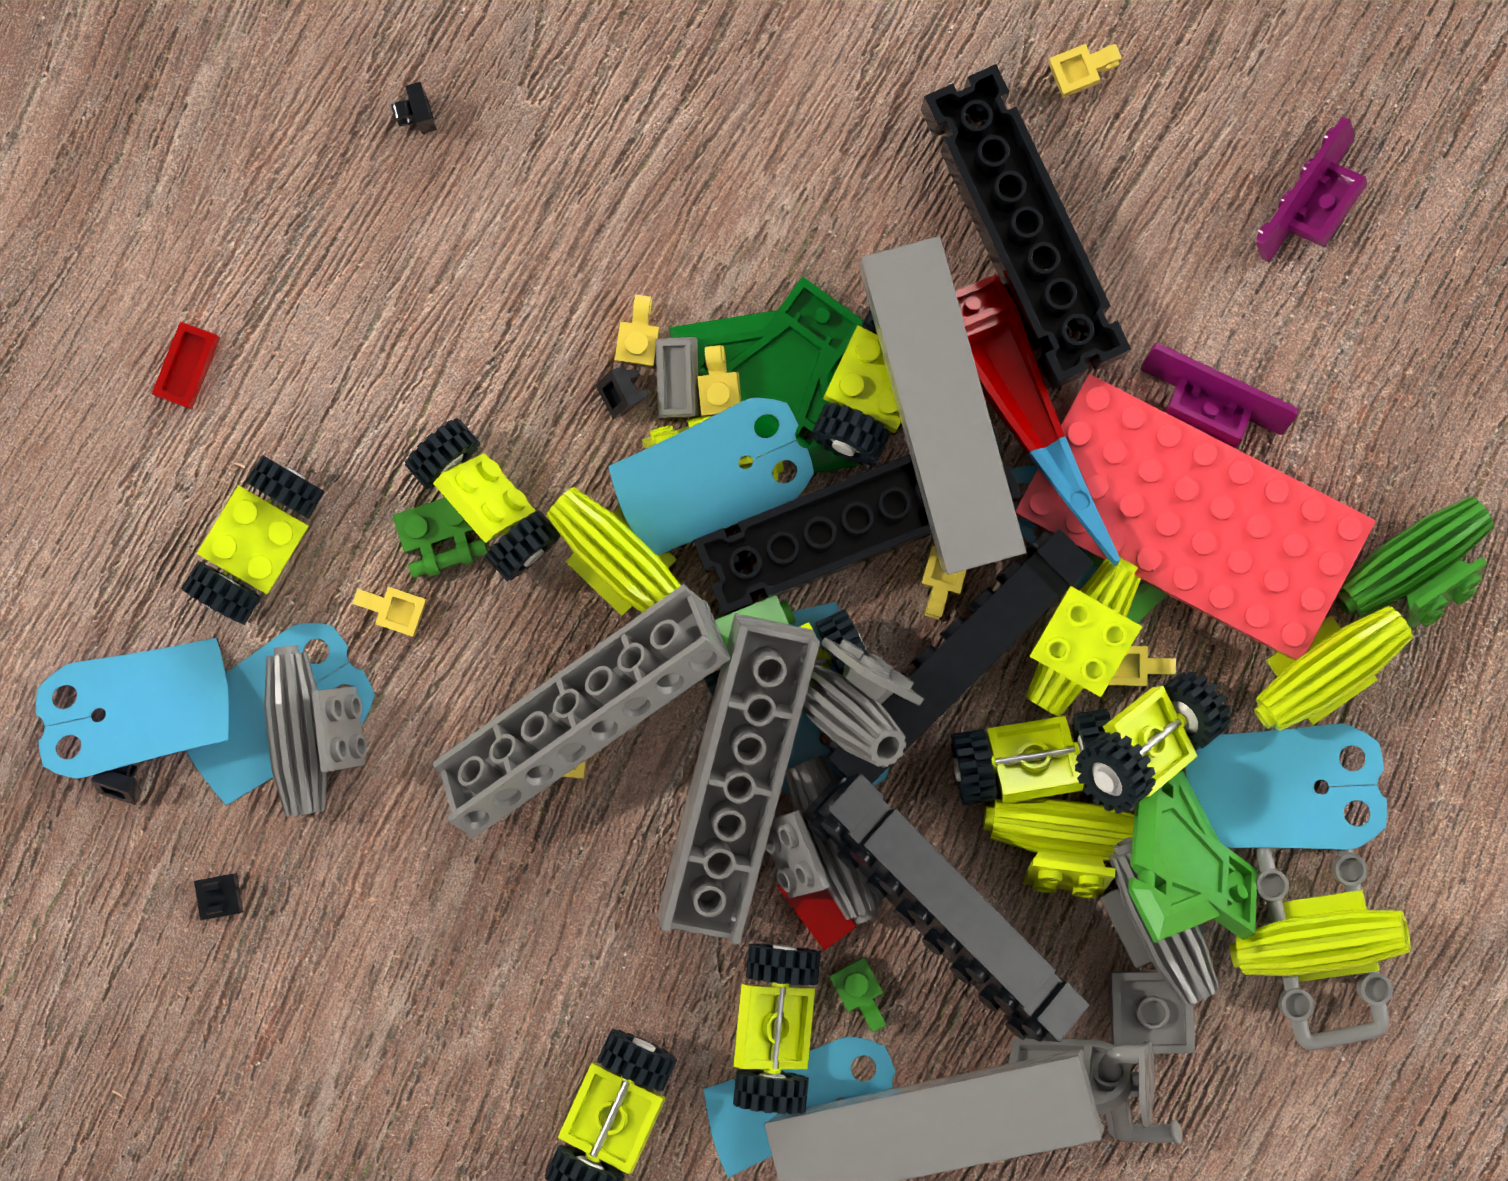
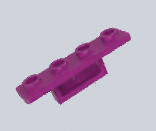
M1342 117L1335 127H1331L1326 132L1322 141V147L1316 156L1304 164L1300 173V179L1296 185L1282 196L1278 211L1271 221L1264 223L1260 228L1256 245L1262 260L1270 262L1290 232L1325 247L1367 186L1366 176L1338 165V162L1355 138L1350 119Z
M1154 343L1140 368L1143 372L1175 386L1165 413L1234 448L1241 442L1249 421L1276 434L1283 435L1297 417L1299 411L1297 407L1279 398H1275L1245 382L1234 379L1159 343Z

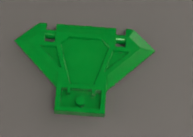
M802 276L778 310L669 327L671 338H697L698 376L709 375L708 368L705 367V347L721 345L725 348L727 373L739 372L742 401L749 398H767L788 404L799 425L796 429L795 441L803 448H808L814 473L858 466L854 460L851 462L847 461L843 456H836L832 454L833 451L822 448V444H818L814 440L810 444L799 436L804 427L812 432L823 406L826 403H830L824 400L823 397L857 325L862 327L863 320ZM770 414L760 416L754 424V431L761 438L773 436L779 428L778 419Z

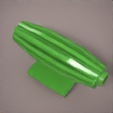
M1470 496L1425 516L1374 550L1347 575L1339 590V594L1336 596L1338 604L1346 614L1351 615L1354 613L1358 617H1363L1406 597L1410 614L1407 624L1411 630L1420 624L1424 627L1430 626L1444 615L1443 608L1452 602L1461 605L1477 593L1475 587L1483 580L1481 575L1487 562L1483 557H1480L1471 564L1461 559L1494 529V521L1491 519L1490 513L1487 512L1484 505L1478 499Z

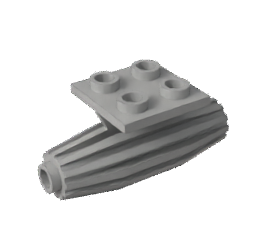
M825 637L821 645L845 663L843 675L815 663L802 710L813 724L845 751L878 767L884 768L888 767L889 764L894 765L897 759L904 754L903 750L906 748L904 739L906 737L881 703L893 693L919 706L924 699L911 689L914 684L912 680L895 670H892L890 673L893 666L874 654L871 657L863 655L864 651L845 639L839 645Z
M298 645L274 648V656L266 657L264 696L271 770L285 816L323 812L326 810L327 772L366 765L367 743L362 735L360 721L362 702L357 695V687L318 690L307 652L299 653Z
M822 755L786 769L785 775L794 812L773 819L765 848L772 855L775 862L777 879L781 888L787 892L789 898L827 889L845 919L854 918L856 924L877 917L879 914L876 908L882 906L883 901L866 886L865 882L868 879L858 868L852 870L847 867L837 856L839 850L836 843L831 838L827 842L819 839L809 829L808 825L811 822L803 815V812L835 779L832 771Z
M1133 836L1126 838L1113 846L1115 852L1109 858L1112 868H1116L1115 879L1118 887L1099 897L1135 968L1152 961L1182 1004L1190 1005L1205 1000L1219 989L1214 967L1203 936L1207 931L1204 925L1200 924L1154 943L1128 892L1129 879L1132 877L1138 879V875L1130 866Z

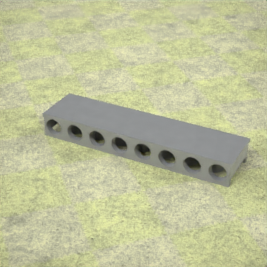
M937 236L861 257L858 266L942 572L949 575L1027 553L941 237Z
M681 585L433 762V766L441 773L451 813L447 815L448 821L468 834L469 838L474 839L729 661L731 657L708 603L705 600L702 601L686 585Z
M735 613L726 646L731 659L721 665L657 914L662 931L670 932V928L731 939L732 943L740 945L820 645L814 630Z
M1083 1049L806 1107V1112L802 1114H776L768 1122H765L764 1126L778 1180L901 1181L1099 1141L1102 1139L1101 1136L1105 1130L1103 1123H1100L1083 1061Z

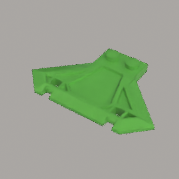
M1182 769L1150 797L1143 798L1135 805L1130 866L1137 873L1138 879L1133 877L1129 879L1128 892L1154 943L1212 919L1244 940L1254 935L1256 931L1257 869L1220 843Z

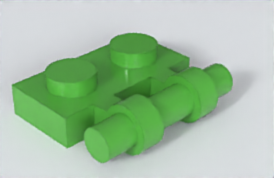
M446 498L392 515L404 552L407 554L420 549L422 554L421 560L408 564L413 579L426 574L429 577L441 574V569L462 563L463 566L474 563V558L486 555L488 552L486 543L482 539L469 543L467 533L474 530ZM454 538L456 548L439 554L435 553L434 544Z

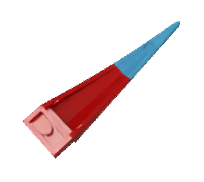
M997 274L956 290V296L984 397L1111 564L1117 566L1120 557L1089 493L1060 425L1035 360L1017 305Z

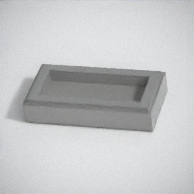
M697 338L656 339L658 418L700 417L697 378Z

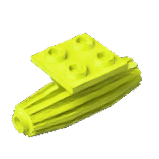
M572 487L547 512L546 516L574 552L566 560V563L622 617L632 607L641 613L645 612L681 586L669 570L677 559L669 551L661 555L654 553L630 529L628 523H625L620 506L612 513L577 488Z
M1121 557L1117 566H1114L1108 559H1105L1080 590L1072 586L1069 587L1029 656L1038 661V665L1025 696L1027 699L1050 713L1061 716L1084 688L1102 697L1142 629L1141 625L1127 618L1141 580L1140 577L1134 575L1138 569L1137 566Z
M1386 606L1342 628L1334 617L1329 615L1324 619L1312 644L1304 655L1294 661L1276 652L1265 660L1277 677L1255 699L1258 705L1254 709L1257 718L1267 729L1274 726L1279 731L1305 719L1311 725L1316 724L1378 680L1375 675L1412 640L1411 628L1401 614L1390 606Z
M1034 798L1004 804L1002 799L994 800L993 807H985L983 830L990 831V839L1037 853L1023 876V884L1033 885L1032 889L1041 893H1055L1057 889L1073 891L1072 895L1079 898H1096L1097 894L1102 895L1114 879L1116 868L1105 867L1104 862L1110 861L1109 858L1115 852L1113 846L1116 843L1133 836L1134 826L1133 813L1125 811L1115 813V809L1109 812L1104 809V805L1051 798Z
M1363 890L1283 901L1286 919L1258 927L1254 935L1244 940L1237 936L1236 943L1230 944L1233 966L1235 968L1240 967L1243 974L1298 976L1299 982L1376 972L1380 970L1378 962L1411 952L1409 929L1404 912L1402 910H1367Z

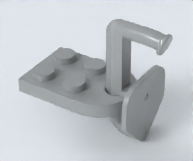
M1020 1038L1012 1039L1009 1064L1082 1048L1084 1053L1083 1061L1098 1115L1106 1114L1108 1131L1112 1137L1123 1142H1174L1177 1145L1181 1144L1183 1139L1182 1130L1177 1120H1172L1170 1124H1152L1155 1063L1151 1041H1144L1140 1045L1114 1046L1100 1040L1062 1039L1060 1042H1052L1043 1039L1039 1042L1035 1039L1027 1038L1025 1040ZM1130 1064H1139V1072H1131ZM1129 1097H1139L1142 1124H1133Z

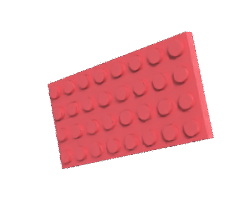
M1088 374L1061 427L1119 557L1137 566L1138 569L1134 575L1140 577L1141 581L1294 661L1304 655L1312 644L1376 520ZM1038 468L1015 511L1016 515L1051 534L1061 529L1081 550L1102 561L1108 559Z

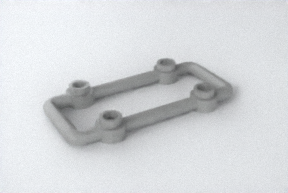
M1257 848V860L1260 870L1257 873L1256 880L1257 895L1266 900L1271 923L1286 919L1282 898L1285 897L1289 889L1287 877L1275 868L1273 852L1289 848ZM1337 849L1338 856L1334 859L1331 866L1334 879L1345 886L1346 892L1362 890L1361 883L1367 876L1365 861L1360 856L1355 855L1353 849ZM1379 971L1363 973L1357 982V993L1364 1002L1370 1004L1373 1021L1367 1024L1316 1034L1310 1033L1307 1020L1314 1009L1313 998L1307 991L1301 989L1298 976H1282L1285 990L1279 996L1278 1007L1285 1017L1291 1019L1294 1036L1301 1047L1307 1050H1319L1375 1039L1387 1031L1389 1015L1386 1003L1392 997L1393 986L1391 981L1385 975L1380 974Z

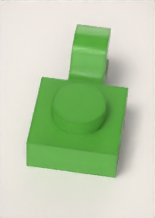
M865 957L829 975L847 1011L850 1012L859 1007L872 1033L887 1025L873 1000L883 994V991Z

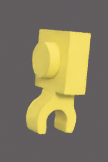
M1084 44L1049 58L1048 64L1061 96L1064 98L1099 84L1100 77L1098 72L1108 71L1119 66L1118 61L1122 57L1116 44L1092 54L1089 53L1087 45Z
M635 294L632 323L620 321L615 362L654 368L656 339H659L660 328L649 326L652 308L651 297Z
M721 345L705 347V358L709 375L697 376L702 416L718 414L742 402L739 372L727 373L725 348Z
M935 546L930 548L921 586L932 588L924 616L940 620L948 593L960 595L967 570L949 575L943 573Z
M388 587L385 597L357 589L352 604L378 612L376 625L415 637L427 600Z
M1131 646L1108 686H1148V675H1176V658H1148V646Z

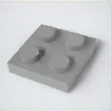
M1109 971L1111 1044L1114 1046L1140 1045L1144 1041H1151L1153 1054L1195 1053L1193 1003L1190 1005L1182 1004L1159 971Z

